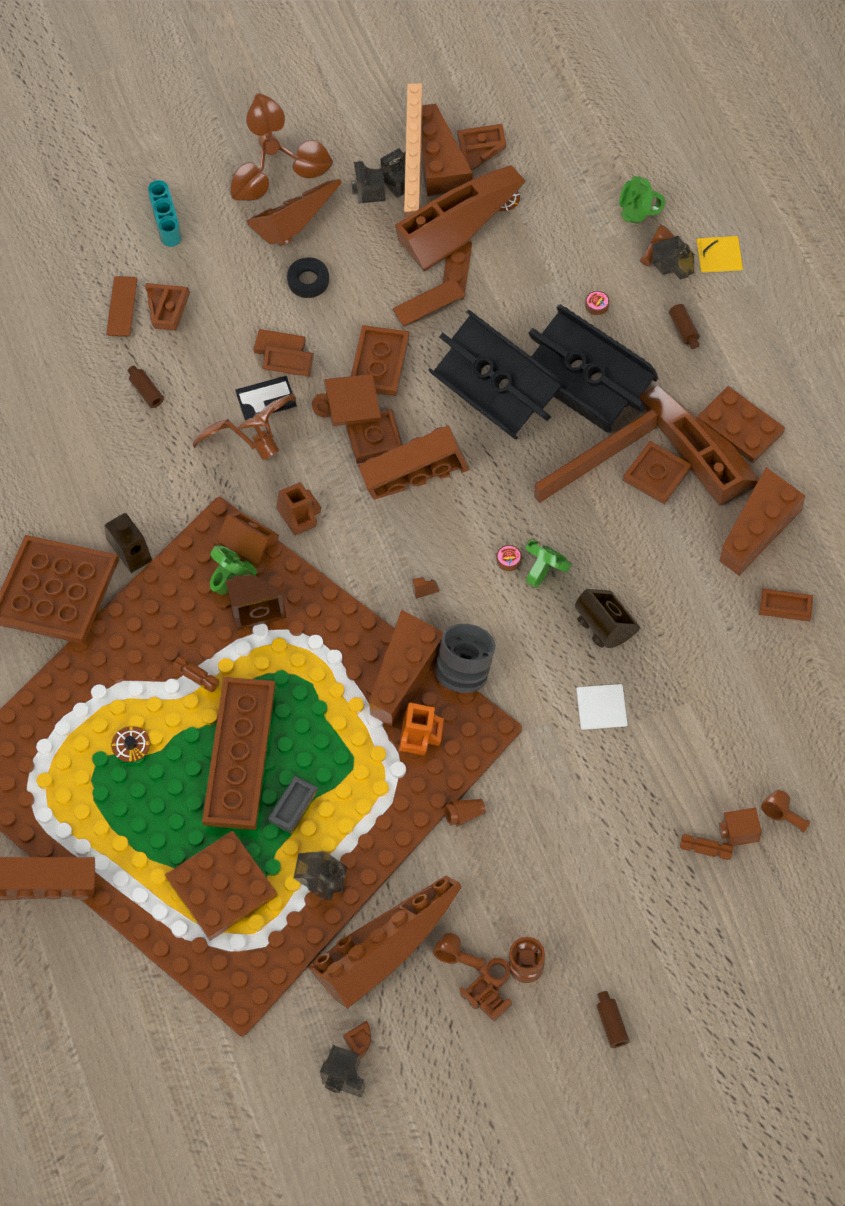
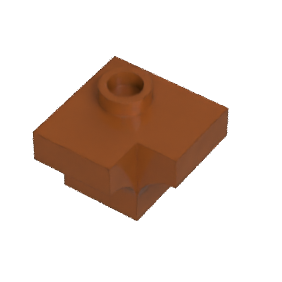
M301 482L280 490L276 509L293 534L298 535L316 527L317 520L315 515L321 513L322 507L309 489L306 490Z

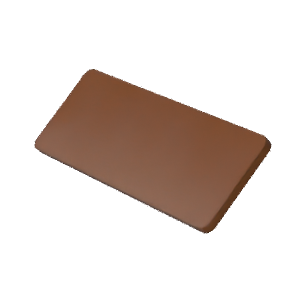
M468 241L462 248L446 258L443 283L455 279L464 294L472 249L471 241Z
M114 277L106 332L108 336H130L137 277Z
M451 279L394 307L393 311L401 324L406 326L463 298L465 294L457 281Z

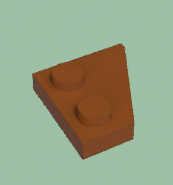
M502 124L457 130L460 150L471 171L506 148Z
M146 283L145 289L148 294V305L151 311L150 317L153 327L155 329L176 331L190 295L188 287Z

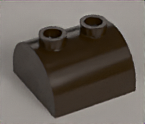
M586 589L575 603V609L580 614L577 618L578 622L584 628L588 629L590 627L595 633L592 640L601 648L604 646L606 648L616 647L626 642L641 629L610 590Z

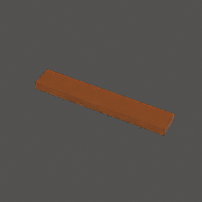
M653 409L646 412L535 483L534 497L541 503L656 429L657 413Z

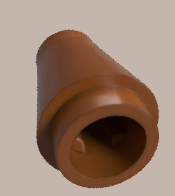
M482 799L450 801V804L445 805L444 812L448 824L458 827L485 814L486 808Z

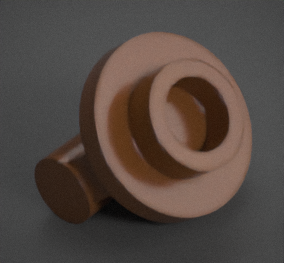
M325 393L317 394L313 399L312 408L318 416L324 418L329 417L330 412L327 396Z

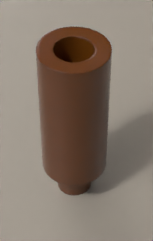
M683 304L673 306L669 310V315L684 344L689 345L691 349H696L700 345L698 342L700 335Z
M131 366L128 369L130 374L129 381L150 408L158 407L164 401V396L143 369H137L136 366Z
M608 991L598 993L600 1003L596 1006L610 1047L618 1048L628 1044L630 1040L616 1000L610 999Z

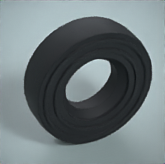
M311 257L301 258L289 267L287 283L295 295L303 298H313L319 296L327 289L329 272L322 261ZM310 271L317 275L316 281L311 284H304L299 280L300 275L304 272Z

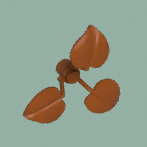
M256 93L247 112L246 123L252 133L260 136L259 145L262 148L260 151V167L258 169L254 163L247 162L236 170L231 182V197L234 200L252 201L265 195L269 187V179L266 174L262 173L266 154L273 155L281 150L296 159L293 163V170L303 178H315L324 174L332 166L333 160L327 149L315 140H307L301 143L297 148V155L280 145L279 140L272 131H279L284 127L285 114L273 99L264 94Z
M294 394L273 401L253 418L247 419L238 427L229 422V418L218 421L204 429L194 440L193 446L195 448L200 440L215 434L221 429L231 428L250 445L252 450L256 448L262 460H265L279 451L273 440L274 435L271 432L268 418L273 411L279 409L287 401H296V397ZM260 426H264L266 431H261ZM254 427L257 432L252 437L254 442L243 434L240 429Z

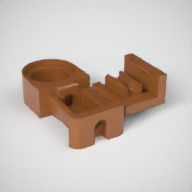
M493 958L479 970L480 977L466 990L462 987L460 988L461 997L464 1000L468 999L469 1005L473 1009H478V1003L480 1002V1008L493 1021H496L512 1006L510 998L504 1001L498 995L500 993L498 990L510 977V966L503 958ZM495 965H500L504 967L506 973L501 978H494L490 974V969Z

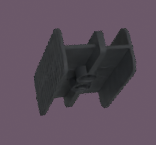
M560 304L556 307L558 313L542 334L534 328L528 333L531 339L540 345L531 357L556 375L566 385L565 389L560 387L554 395L556 399H559L581 416L596 424L600 429L602 428L605 432L610 433L612 431L611 425L627 404L640 413L644 411L645 405L639 398L652 381L656 382L658 380L657 373L653 366L645 361L644 358L639 357L636 353H633L630 349H627L624 345H621L618 341H615L612 337ZM577 360L583 361L579 367H571L573 362ZM593 374H602L598 380H591Z
M467 310L466 313L469 317L452 339L443 332L439 336L451 349L434 371L431 368L428 371L517 440L519 437L516 434L533 412H536L548 422L551 416L543 409L560 387L565 389L566 385L556 375L526 354L475 313ZM490 365V370L486 374H481L482 368ZM508 379L507 386L500 389V382Z

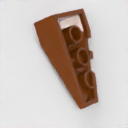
M340 179L324 182L303 192V198L298 196L283 202L284 205L274 209L269 208L246 220L247 224L269 244L279 243L280 246L285 245L293 240L292 236L300 233L342 182Z

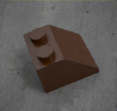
M251 574L245 576L237 575L229 580H225L237 630L286 618L281 589Z

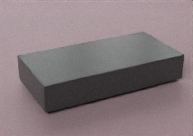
M294 776L269 816L268 822L292 834L317 794L318 787Z

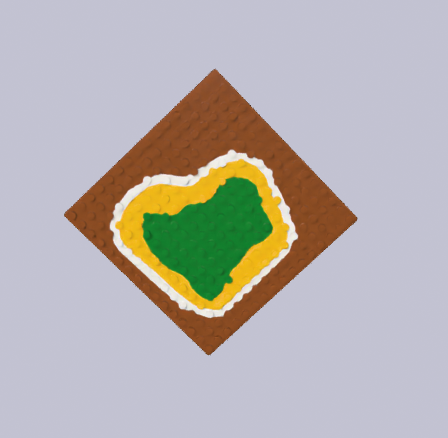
M217 497L96 615L84 644L69 641L0 709V832L30 857H95V896H89L88 899L81 901L239 1036H245L445 816V805L450 804V801L460 800L521 733L522 725L478 691L460 693L443 686L436 678L434 672L435 662L409 703L435 707L434 714L444 718L441 743L439 746L427 744L425 755L399 751L403 717L408 705L393 727L371 716L369 701L395 628L279 540H277L276 544L266 547L258 564L252 563L239 554L238 556H240V561L243 563L245 560L249 561L256 568L257 574L255 577L282 590L286 618L237 630L228 592L220 595L210 589L211 577L219 566V563L211 557L210 552L217 545L226 547L218 542L217 538L227 515L239 511L222 497ZM182 656L188 660V663L192 662L208 672L207 675H213L218 678L219 686L214 692H210L204 688V685L200 686L185 677L184 673L180 674L173 668L176 658ZM223 677L275 681L276 684L256 830L203 826L202 823ZM129 726L145 730L150 739L149 751L145 757L135 762H124L118 759L112 752L111 747L115 734L122 728ZM296 776L318 787V792L293 833L290 834L269 823L268 818L290 782ZM233 831L276 890L278 896L209 941L167 881L165 874Z

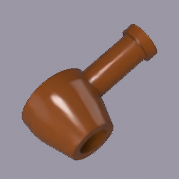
M660 224L647 251L640 259L643 265H651L658 249L669 250L675 236L667 227Z
M776 790L763 801L761 808L768 817L774 820L785 819L801 829L800 831L803 833L809 826V820H805L789 810L790 796L786 792Z
M452 933L444 934L433 950L435 958L444 963L455 964L460 962L476 968L477 971L482 968L485 961L482 957L480 959L461 951V940Z

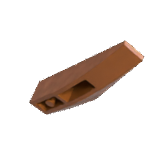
M510 165L458 186L395 224L398 241L423 271H426L462 248L522 187L525 180Z
M656 386L640 396L639 399L644 403L645 410L648 412L653 409L657 413L658 427L682 458L692 464V471L719 506L756 486L759 477L737 449L667 392Z
M447 875L438 879L433 884L352 932L350 935L341 938L331 950L317 957L315 962L309 966L310 971L331 996L348 1009L388 977L414 952L447 911L461 889V884Z

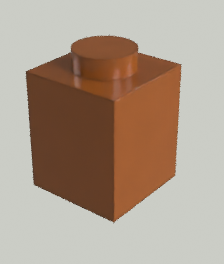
M756 807L724 812L723 820L719 823L721 838H726L727 844L737 846L760 841L762 830Z

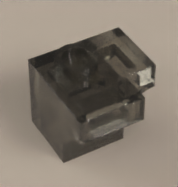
M400 148L380 158L381 181L397 198L405 194L406 151L403 153Z
M363 161L354 162L355 181H351L352 194L357 195L358 204L386 201L383 169H370L364 165Z
M679 236L653 243L652 263L663 275L675 273L679 279H684L694 274L695 254L690 250L687 243H684Z
M325 851L298 853L293 878L321 899L332 900L334 892H343L347 866Z
M335 1045L332 1046L329 1056L323 1062L320 1070L322 1084H325L326 1089L334 1093L344 1091L360 1098L362 1097L365 1090V1082L357 1074L360 1064L359 1054Z

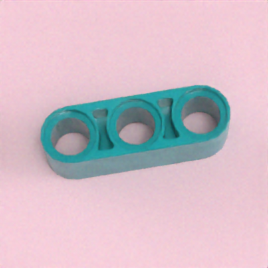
M155 180L148 186L152 211L161 242L165 246L173 247L181 241L178 218L167 183L162 180Z

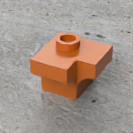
M414 703L408 704L403 717L399 751L425 755L427 744L440 745L444 718L434 714L435 707Z

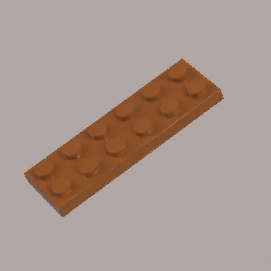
M223 677L202 819L203 826L256 830L276 688L275 681Z

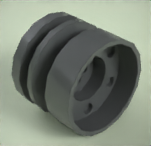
M456 624L449 627L443 633L434 672L437 680L446 688L460 693H472L480 690L486 684L496 647L493 637L486 630L472 624Z

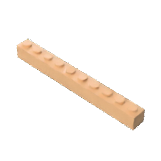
M422 83L408 84L405 218L420 209Z

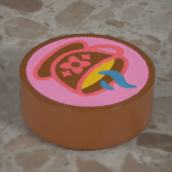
M602 291L589 293L585 303L587 311L593 315L606 313L609 308L608 295Z
M505 545L498 550L496 561L502 570L513 571L521 564L522 555L517 547Z

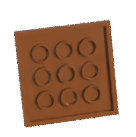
M25 535L0 590V626L84 644L119 562L118 554Z

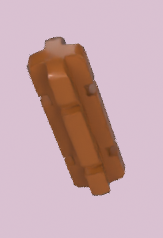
M179 656L174 661V670L180 674L184 673L185 677L198 685H204L206 690L214 692L219 686L218 678L213 675H207L208 672L192 662L188 663V660L184 657Z
M689 834L682 835L680 848L690 851L694 849L696 853L713 857L720 855L719 858L731 859L733 845L722 843L721 845L718 844L719 841L702 837L695 839L693 835Z

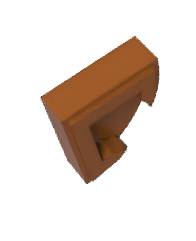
M423 577L412 580L413 593L416 599L440 592L436 581L433 579L425 581Z
M367 1021L343 1035L357 1061L366 1054L371 1043V1031Z

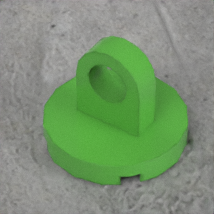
M634 176L631 181L628 180L621 191L619 200L620 207H623L621 216L626 222L638 224L647 215L659 214L665 206V199L662 194L652 190L651 183L647 178ZM656 198V204L651 208L652 199Z
M529 539L524 548L536 556L537 560L527 576V584L537 588L543 582L552 566L566 573L570 570L572 562L568 561L565 556L548 546L543 545V547L537 545L538 541Z
M222 545L214 546L210 552L211 557L219 563L211 577L210 589L220 595L227 593L225 580H229L237 575L245 576L251 574L255 576L257 574L256 568L249 561L245 560L243 563L236 552Z

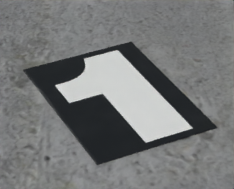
M287 375L235 389L245 421L253 418L273 401L293 394ZM287 401L279 409L273 411V413L297 407L296 402Z

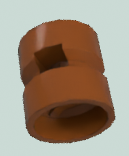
M532 937L517 939L510 947L509 952L511 975L522 983H531L539 979L543 974L545 963L543 945Z

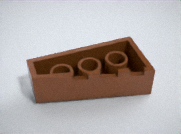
M437 104L422 105L421 165L427 196L445 194L472 180V171Z
M449 425L436 428L423 437H416L405 445L391 448L387 453L369 458L364 463L358 465L367 490L374 500L404 491L406 485L409 484L421 486L426 484L427 479L435 476L443 479L450 477L449 472L460 469L461 473L470 470L461 447Z
M766 467L722 546L720 562L740 576L802 511L805 495Z
M401 610L369 701L371 716L391 727L394 726L437 661L443 631Z
M0 857V901L41 898L55 900L61 899V897L84 900L88 899L89 896H95V857Z

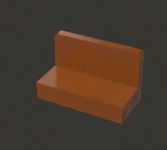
M237 511L227 515L217 540L252 563L258 564L266 547L276 544L279 534L243 512Z

